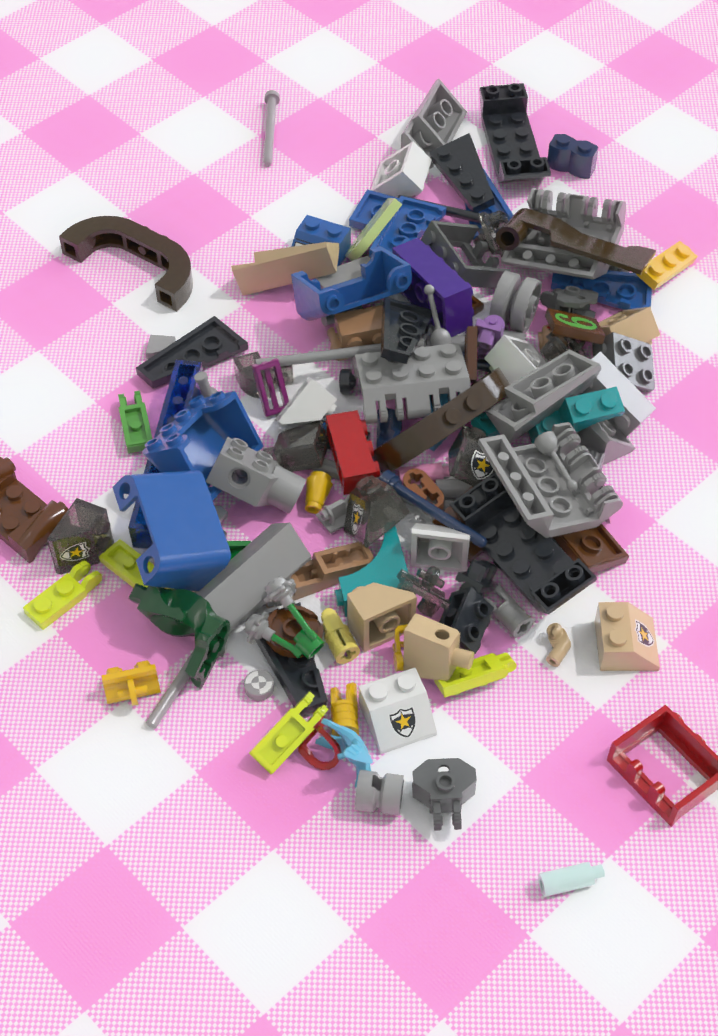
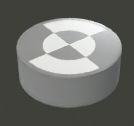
M254 670L247 674L244 679L246 695L256 701L269 698L274 692V679L272 675L265 670Z

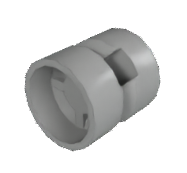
M360 770L356 788L355 810L373 812L376 808H379L382 814L399 816L404 775L386 773L383 777H380L376 771Z

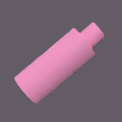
M441 462L397 468V474L402 481V485L404 474L414 468L426 472L434 483L436 479L453 476L452 466L442 467ZM414 479L411 480V484L416 483L417 485H420V481L416 482L414 481Z

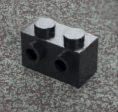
M474 588L461 589L451 593L439 623L457 629L460 633L459 648L476 654L481 646L484 632L490 624V617L494 607Z

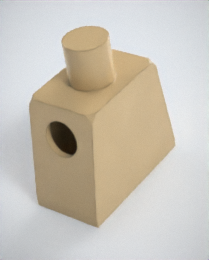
M415 613L404 630L403 671L416 668L420 678L447 681L452 676L456 667L465 669L472 667L474 652L459 648L460 633L457 629Z

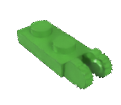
M140 390L134 391L135 404L127 405L124 393L118 394L120 403L119 413L127 452L129 454L143 451L146 448L145 443L153 438L145 402H142Z

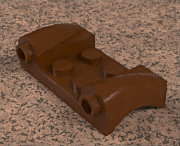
M0 457V539L30 564L49 540L72 531L69 519L70 511L61 501L57 503L51 500L46 504L17 480L14 472L16 471L14 463L8 457L4 459Z

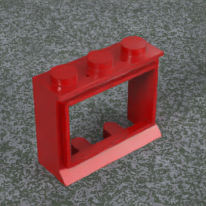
M666 704L611 744L607 761L671 827L679 818L718 790V755L706 745L705 740L699 734L694 733L684 723L678 713L673 712ZM657 731L707 780L677 804H674L664 794L665 787L661 782L653 783L642 772L643 765L638 759L631 761L626 753Z

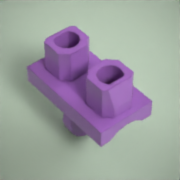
M489 315L484 320L477 319L475 326H477V347H479L477 356L479 359L485 360V356L503 336L505 323L498 315Z

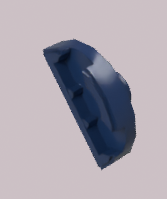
M386 407L388 418L387 422L382 423L380 421L379 409L377 410L376 448L400 434L402 430V420H397L394 409Z

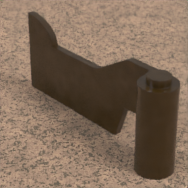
M528 208L518 210L496 233L498 246L506 251L517 248L533 230H537L550 235L551 246L639 275L642 274L656 254V250L642 246L623 247L581 233L559 218Z

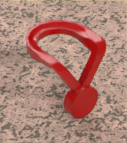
M323 716L314 725V730L298 746V752L313 767L320 770H329L338 764L340 760H338L337 754L342 752L338 742L323 729L325 726L321 723L322 719L325 718ZM317 732L334 749L335 756L329 762H323L315 758L307 747V743Z

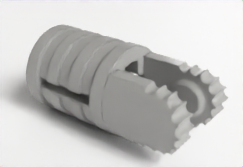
M498 585L495 588L496 593L505 602L497 609L491 599L487 597L485 599L494 607L492 612L494 617L511 632V635L515 638L521 637L529 631L534 620L501 585Z

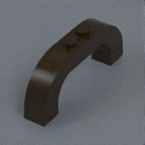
M96 216L73 224L59 235L62 254L80 263L99 249L114 247L123 249L165 270L166 274L155 283L157 302L176 312L187 302L192 293L191 261L185 249L177 242L151 230L147 226L119 216Z
M499 367L470 385L471 387L425 418L376 448L374 456H372L373 461H378L381 473L386 470H396L507 396L504 388L510 385Z

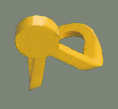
M408 624L400 625L395 629V643L392 645V650L394 652L393 660L396 672L403 671L404 669L400 648L404 647V641H400L399 634L404 633Z

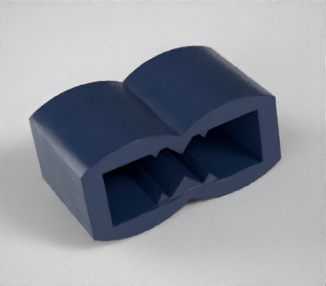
M555 134L549 143L547 157L549 168L559 172H569L578 178L590 179L596 169L599 147L590 141L576 140L567 134Z

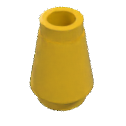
M313 471L306 478L305 510L307 512L317 514L323 508L333 486L332 478L329 474L322 471Z

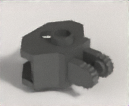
M567 286L565 289L556 288L551 292H542L540 303L550 309L595 318L596 312L590 310V304H597L599 293L575 286Z
M460 758L427 759L412 771V797L429 808V813L433 815L434 831L442 830L443 817L441 813H452L454 830H461L462 805L473 797L476 791V768ZM441 767H447L449 769V771L439 772L438 770Z

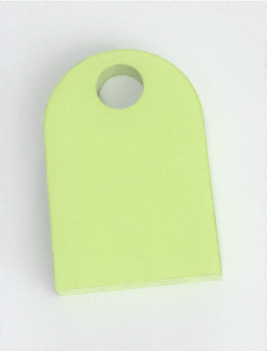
M388 198L352 243L345 256L351 261L358 259L403 204L395 198Z

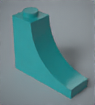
M394 521L383 522V543L376 557L361 570L339 577V589L334 590L337 607L342 606L344 617H347V594L359 586H366L374 582L413 592Z

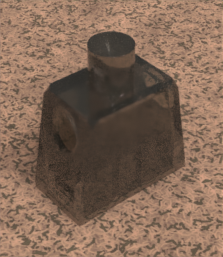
M321 420L282 431L279 433L275 445L264 448L263 451L270 454L273 460L277 461L281 467L291 472L321 468L323 465L329 441Z

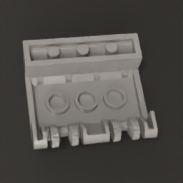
M536 188L531 190L527 199L529 209L559 218L581 233L617 245L619 244L624 232L625 201L605 199L601 217H597L598 197L560 192L556 200L555 211L552 210V191ZM533 230L514 250H505L501 259V263L505 265L588 279H596L606 274L610 267L608 264L551 246L550 235L537 230Z
M459 343L415 348L407 364L391 363L385 358L380 357L381 352L355 354L352 357L355 379H359L362 392L363 415L366 424L377 423L375 401H378L381 423L387 422L388 418L386 400L395 399V415L398 421L404 420L402 398H405L407 419L425 418L431 413L429 395H431L432 409L435 411L441 407L439 394L448 393V401L456 397V392L459 395L471 387Z
M569 422L553 425L552 432H554L559 442L556 454L571 479L575 480L578 484L577 489L574 491L567 489V482L552 456L540 453L535 444L512 448L504 434L479 439L478 444L526 524L545 538L598 527L623 506L622 500L615 493L612 485H606L601 488V486L606 484L607 478L586 446L578 447L581 439Z

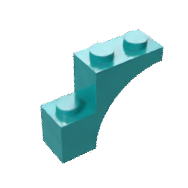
M617 386L565 398L558 411H555L528 431L531 443L534 444L535 439L540 434L552 431L555 424L569 422L577 433L596 423L622 416L625 409Z

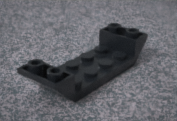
M524 83L479 87L482 126L498 183L550 177L551 171L547 158L540 157L527 115L528 95Z
M496 472L450 503V507L460 522L487 539V545L479 548L538 612L552 613L597 580V577L579 558L573 561L550 537L545 538L526 524Z

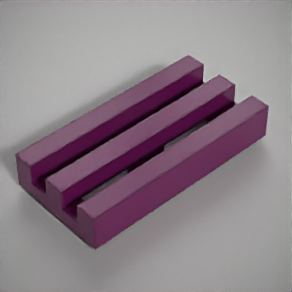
M277 358L271 359L272 361L261 362L262 364L251 365L266 417L280 413L289 402L279 359ZM271 367L274 368L283 406L280 407L269 369ZM261 370H264L273 409L269 407Z

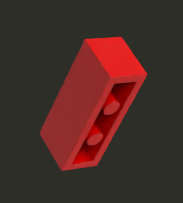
M358 410L326 415V434L343 494H351L357 491L359 487H368L370 490L376 489V478L380 477V468L378 461H373L372 456H374L372 441L366 440V436H368L366 421L360 420Z

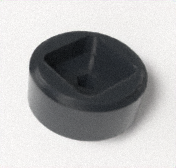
M341 369L339 374L340 393L342 395H352V391L357 385V379L352 374V369Z

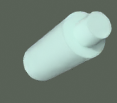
M584 862L538 873V883L542 895L547 897L595 885V879L605 877V871L602 864L591 866L590 862Z

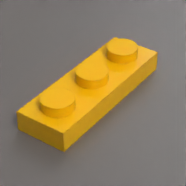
M679 241L653 258L641 275H636L655 290L693 264L698 256L687 245Z

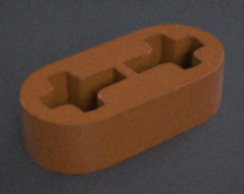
M418 468L408 470L403 476V485L426 500L427 496L432 501L437 499L435 506L443 510L444 495L426 472ZM411 480L420 481L421 489L416 483L411 484Z

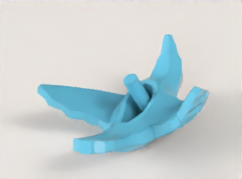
M323 718L321 723L337 731L340 735L338 737L331 735L341 748L342 753L337 754L338 760L347 758L356 767L354 787L357 788L359 771H371L370 764L373 763L368 749L355 731ZM323 736L316 739L315 744L334 750Z

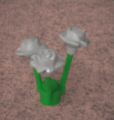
M278 576V578H274L265 587L267 597L263 601L267 602L268 607L283 605L285 610L291 612L302 627V630L293 639L296 645L294 646L275 634L276 631L269 628L267 620L269 614L266 611L262 615L252 614L248 621H246L243 631L248 634L247 642L252 644L255 640L263 637L269 642L273 640L288 649L297 659L302 655L310 659L322 649L325 642L309 627L295 607V602L292 599L293 594L296 592L294 579L287 581L282 576Z

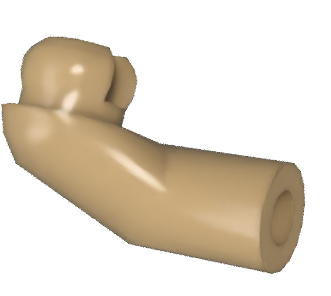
M552 623L547 627L546 633L553 649L547 656L546 661L551 666L558 667L570 650L571 641L567 632L559 623Z

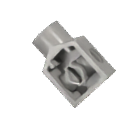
M227 437L206 482L255 507L272 505L289 514L302 492L306 479L281 467L267 452L261 450L257 452L249 448L248 444L243 440Z

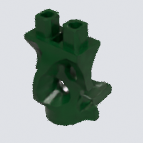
M136 583L129 595V600L138 604L137 609L164 633L175 637L195 636V649L185 672L191 677L194 686L202 689L219 656L223 657L225 653V645L230 633V622L218 616L212 610L210 603L195 592L187 589H164L154 586H148L147 588Z

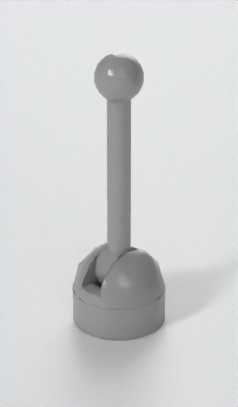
M430 284L426 285L424 292L428 295L435 324V330H433L430 336L431 346L452 344L450 333L440 327L433 297L434 287Z
M552 431L540 434L534 441L538 451L543 455L552 456L567 482V489L569 491L576 490L578 487L577 482L571 479L556 454L559 448L556 435Z

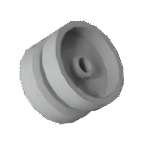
M506 270L495 289L489 315H498L504 320L505 326L510 323L511 330L526 333L539 304L542 281L527 277L521 282L520 274Z

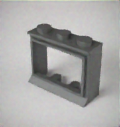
M431 220L421 241L429 245L431 250L438 257L443 258L444 262L451 269H454L471 287L496 289L502 274L506 270L510 271V269L497 268L500 262L498 257L490 256L486 263L483 262L482 257L488 248V243L486 241H478L474 248L470 244L479 227L471 224ZM453 247H460L473 266L466 265Z

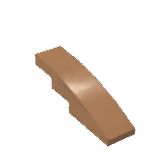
M365 540L314 552L312 560L291 575V579H294L296 583V592L293 594L292 599L295 601L339 583V577L353 574L368 565L374 559V556Z

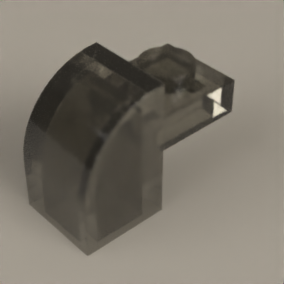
M258 351L233 358L235 377L240 388L247 395L260 399L251 366L255 364V359L261 358ZM281 366L285 386L293 384V366ZM269 368L274 388H278L274 368ZM261 370L267 398H270L264 370Z

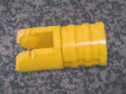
M352 682L346 685V699L342 700L340 690L337 687L330 688L332 722L345 726L359 735L356 683ZM331 729L332 735L340 736L337 731Z

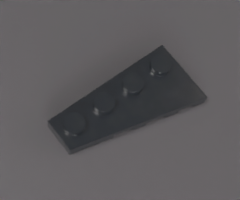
M470 133L429 152L432 162L472 212L478 213L495 205L491 188Z

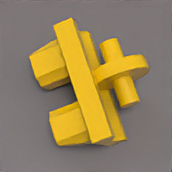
M148 660L137 662L134 669L123 671L119 667L108 668L106 675H101L107 704L131 699L132 706L138 705V697L161 693L155 664L151 665Z

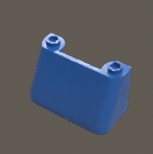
M379 246L370 249L372 257L367 264H360L362 276L321 289L320 282L317 279L310 280L304 271L293 273L291 278L296 311L303 319L313 321L403 292L410 286L412 281L411 265L384 247Z

